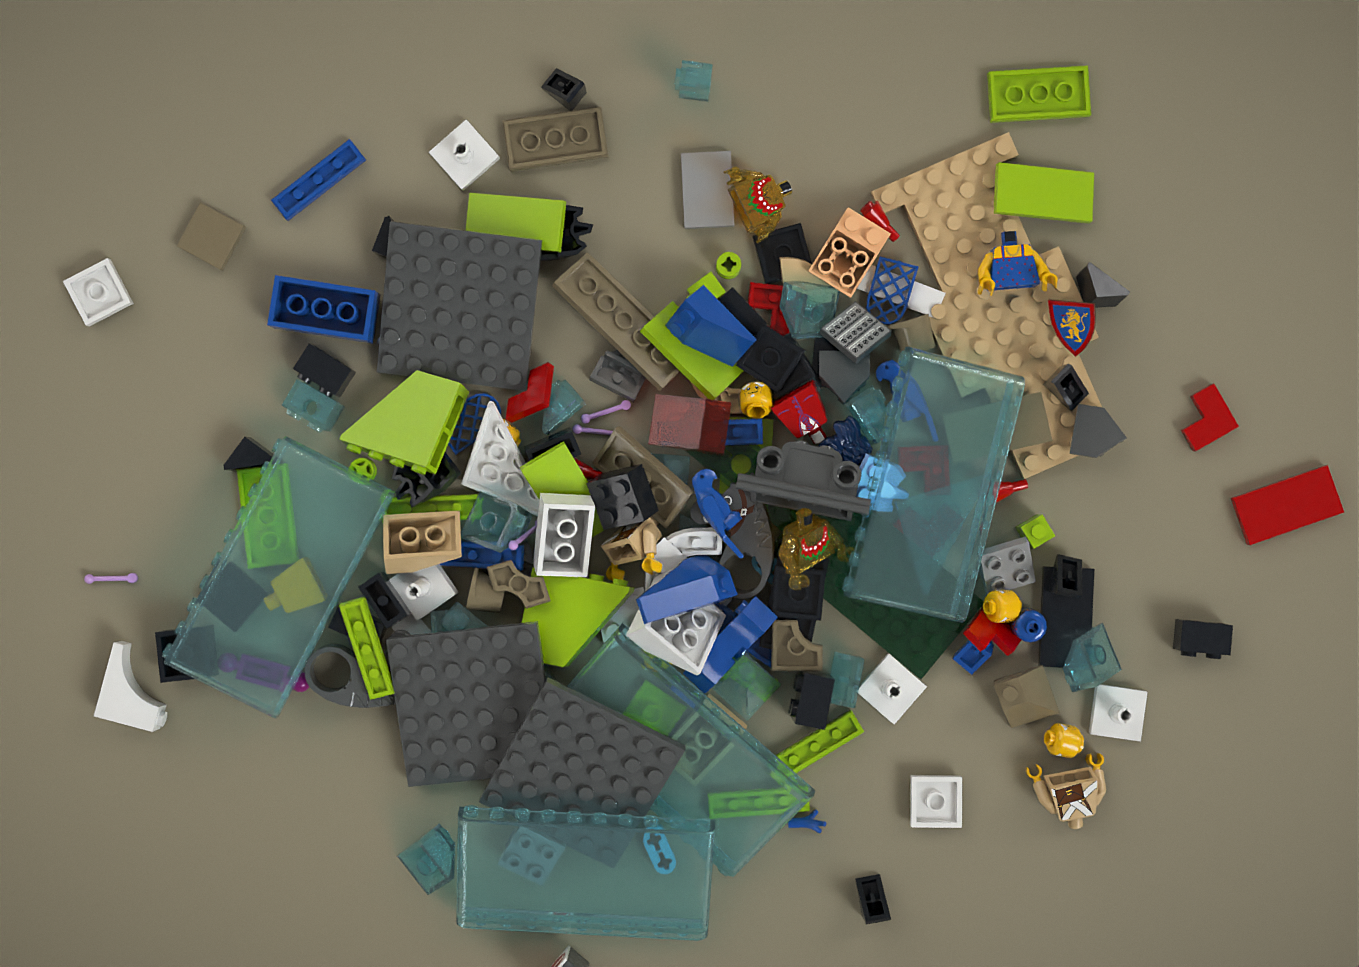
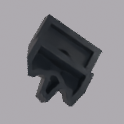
M566 205L561 252L541 250L540 262L560 260L574 256L587 247L586 243L579 239V236L590 234L593 224L582 223L577 220V217L583 214V207Z
M446 452L436 474L426 472L425 475L412 471L410 466L404 465L403 468L395 466L392 479L402 481L395 491L397 500H402L411 495V507L422 504L446 491L461 475V471Z

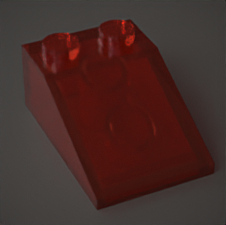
M655 394L648 445L724 455L731 402Z

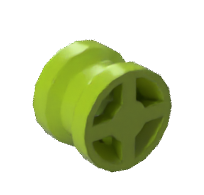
M733 252L721 254L716 264L719 276L724 279H733L738 276L741 269L739 256Z
M358 458L351 463L349 474L358 483H368L376 477L377 467L368 458Z

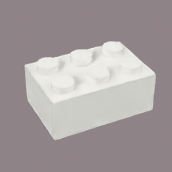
M540 493L533 566L537 576L587 577L595 504L590 495Z

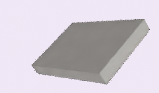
M731 151L681 153L684 228L734 227Z

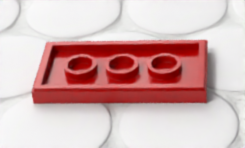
M1328 465L1231 498L1247 545H1252L1344 513Z

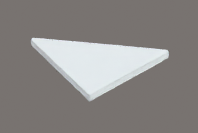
M490 401L487 404L461 484L538 516L539 499L520 470V466L526 464L497 407L494 402Z

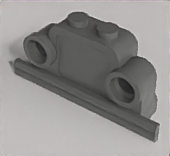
M804 441L787 442L783 445L782 449L775 446L764 447L757 455L755 476L739 473L736 483V489L751 491V501L847 521H851L853 512L868 515L871 499L856 497L858 484L861 480V470L857 464L851 461L842 462L841 454L830 446L823 445L817 447L809 445Z

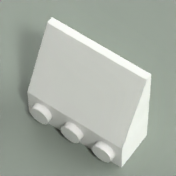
M674 569L654 577L650 587L658 583L667 573ZM713 604L644 624L638 609L626 636L644 651L688 672L699 675L726 615Z

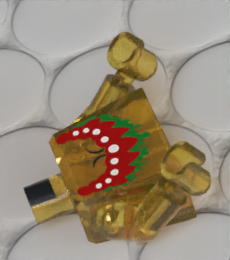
M738 167L730 168L724 171V174H729L731 178L727 185L732 186L727 190L747 233H756L758 236L756 243H759L774 231L782 217L781 210L786 207L783 198L792 194L791 185L787 180L776 184L772 175L764 176L763 173L757 171L740 170Z
M808 508L799 509L796 512L797 520L785 526L783 529V541L778 552L787 574L791 575L789 586L793 590H801V586L808 587L810 584L809 578L806 575L799 574L834 554L836 547L838 549L837 557L842 562H850L846 557V552L851 557L857 556L855 548L845 547L842 543L844 541L843 538L825 518H819L812 514V511Z

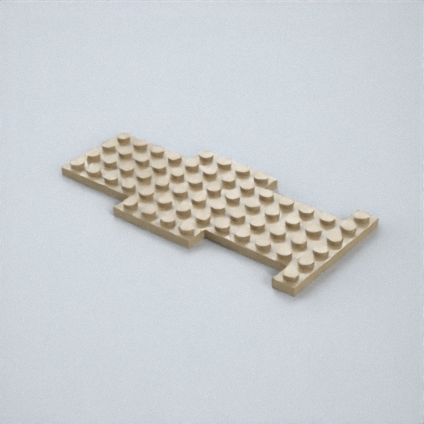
M1008 132L871 191V196L874 202L879 201L885 214L902 206L904 207L940 291L945 293L942 303L932 307L931 315L933 317L929 316L933 338L959 397L961 398L983 388L990 404L1037 392L1042 393L1052 441L1010 450L1022 479H1026L1078 456L1070 454L1078 405L1073 411H1070L1043 385L1060 366L1068 363L1071 364L1089 392L1079 404L1102 406L1080 355L1075 357L1062 344L1051 323L1049 299L1083 302L1059 246L1039 255L1046 263L1050 272L1057 276L1056 289L1052 284H1047V291H1043L1041 288L1042 282L1040 281V284L1036 287L993 291L992 296H990V292L987 289H983L981 295L977 293L980 285L978 268L985 255L990 253L991 249L1002 246V232L1016 231L1017 245L1030 244L1019 216L994 214L996 164L998 162L1004 163L1019 155ZM1094 330L1091 341L1099 338L1096 330Z

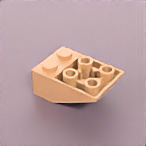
M848 207L808 272L851 298L891 233Z

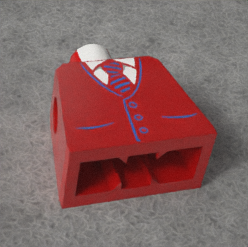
M813 379L772 403L771 409L797 439L808 434L812 442L817 444L827 437L821 425L828 421V415Z

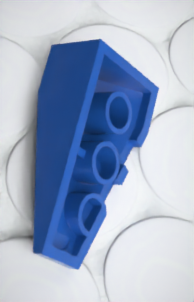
M699 555L683 560L679 566L667 573L662 580L650 587L636 601L643 622L647 624L713 605L738 594L730 571L709 556Z

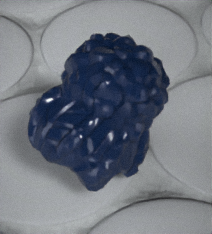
M848 416L843 421L838 420L833 423V429L836 434L826 437L818 447L823 445L830 446L841 454L842 462L851 461L860 467L865 454L870 455L873 447H871L868 439L861 434L859 422L852 416Z

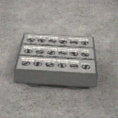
M856 301L820 328V334L855 364L888 339L892 332Z

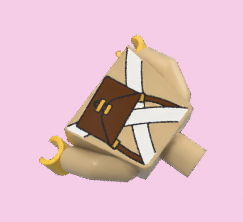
M652 516L643 522L622 526L601 545L609 557V562H611V566L606 571V577L609 580L613 581L614 578L623 580L625 572L619 569L618 565L641 560L645 556L647 558L642 562V569L653 575V571L661 572L662 563L655 560L654 555L657 554L656 543L662 537V534L657 528L660 523Z
M1091 753L1086 755L1085 760L1090 767L1044 775V780L1040 778L1042 769L1038 764H1035L1038 769V773L1035 776H1032L1028 767H1026L1027 776L1034 780L1032 785L1039 802L1050 814H1057L1060 821H1068V826L1071 829L1083 827V818L1093 816L1096 813V806L1100 804L1106 793L1104 772L1100 769V766L1104 763V757L1100 753H1097L1098 760L1096 764L1092 762Z

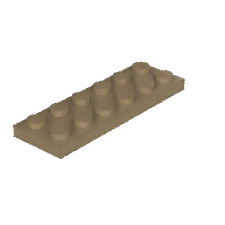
M588 252L553 283L552 287L659 391L680 373L640 332L654 316Z

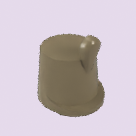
M929 314L887 326L889 329H893L898 341L901 367L903 369L908 368L905 356L935 348Z
M476 567L472 577L466 609L500 613L505 591L494 592L489 575L480 573V569Z

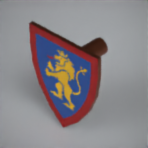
M1049 299V314L1056 335L1062 344L1076 357L1087 347L1093 337L1096 327L1095 303Z

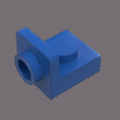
M968 640L954 654L953 660L972 675L992 655L994 644L991 640L988 646L980 652Z

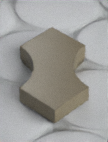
M512 560L487 567L494 592L506 591L513 593L521 599L526 609L551 601L544 577H529L522 574L516 569Z

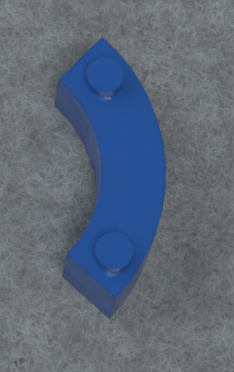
M756 596L749 603L744 600L735 609L737 615L718 633L701 673L695 675L686 670L683 672L704 694L721 679L736 662L735 660L761 637L777 619V616Z

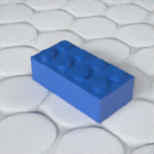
M275 275L267 325L274 329L373 344L381 294L375 290Z

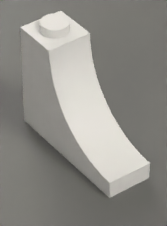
M125 641L114 642L94 716L151 732L163 727L166 722L167 712H165L167 704L150 697L137 683L130 664L132 643Z

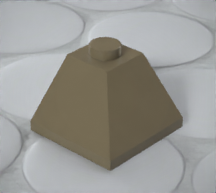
M1043 665L994 680L995 690L1011 728L1060 713Z

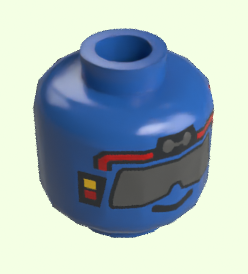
M1025 607L1021 609L1019 616L1010 622V627L1013 634L1021 640L1036 642L1044 636L1047 624L1041 613L1033 608Z

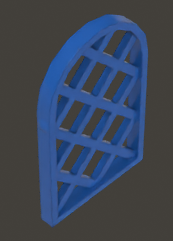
M880 256L871 288L867 295V311L871 313L870 310L877 306L881 314L876 318L880 319L883 317L886 321L882 322L884 325L898 322L908 308L909 298L919 267ZM884 261L895 263V265L888 268ZM882 262L885 270L878 274ZM902 266H906L913 269L904 272ZM899 267L902 275L894 279L890 271ZM914 272L912 282H910L907 275ZM888 273L891 281L883 285L879 277ZM904 277L908 285L899 289L896 281ZM877 279L880 287L873 290L875 281ZM893 283L897 292L888 295L885 287ZM909 289L907 298L905 299L902 292ZM883 290L886 298L878 302L874 294ZM899 294L903 302L895 306L891 298ZM872 296L873 300L875 301V304L869 307L870 298ZM888 300L892 308L884 312L880 304ZM904 305L903 311L900 315L897 309ZM894 311L898 318L889 322L886 315Z
M484 393L475 394L466 399L463 412L460 414L462 416L460 425L455 426V428H459L458 438H450L457 441L456 448L453 447L450 441L448 443L455 455L475 443L476 438L473 440L474 432L479 431V429L475 428L477 419H483V417L478 416L479 407H487V405L480 404L481 396H486L490 398V401H494L502 417L500 404L493 396ZM478 397L477 404L469 402L470 400ZM467 405L476 406L474 416L465 414ZM465 417L474 419L472 428L463 426ZM462 429L471 431L470 440L461 438ZM460 441L468 443L459 449Z

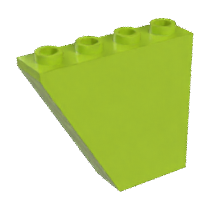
M416 370L341 434L339 440L347 445L346 449L353 453L361 454V451L368 453L369 457L378 461H382L385 458L390 460L389 463L400 468L407 465L411 467L412 471L425 475L426 472L436 474L469 391L459 382Z
M532 567L531 577H544L551 601L531 608H524L522 623L538 621L545 664L567 667L571 665L633 594L635 587L628 586V581L614 578L613 583L603 581L604 576L589 573V578L537 576L534 567Z

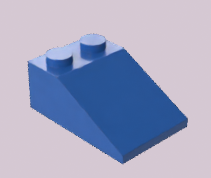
M704 285L684 300L665 325L682 344L732 367L757 340Z

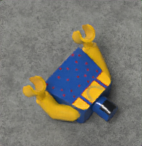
M1016 231L1002 232V246L991 249L990 253L985 255L978 268L980 285L977 293L979 295L982 294L983 289H987L990 292V296H992L993 291L1032 288L1039 285L1040 281L1042 282L1041 288L1043 291H1047V284H1052L1055 289L1057 288V276L1050 272L1039 254L1031 249L1030 244L1017 245Z

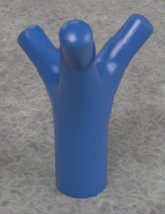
M816 809L806 817L788 818V828H809L817 833L822 832V829L818 826L825 827L827 823L814 820L818 814Z

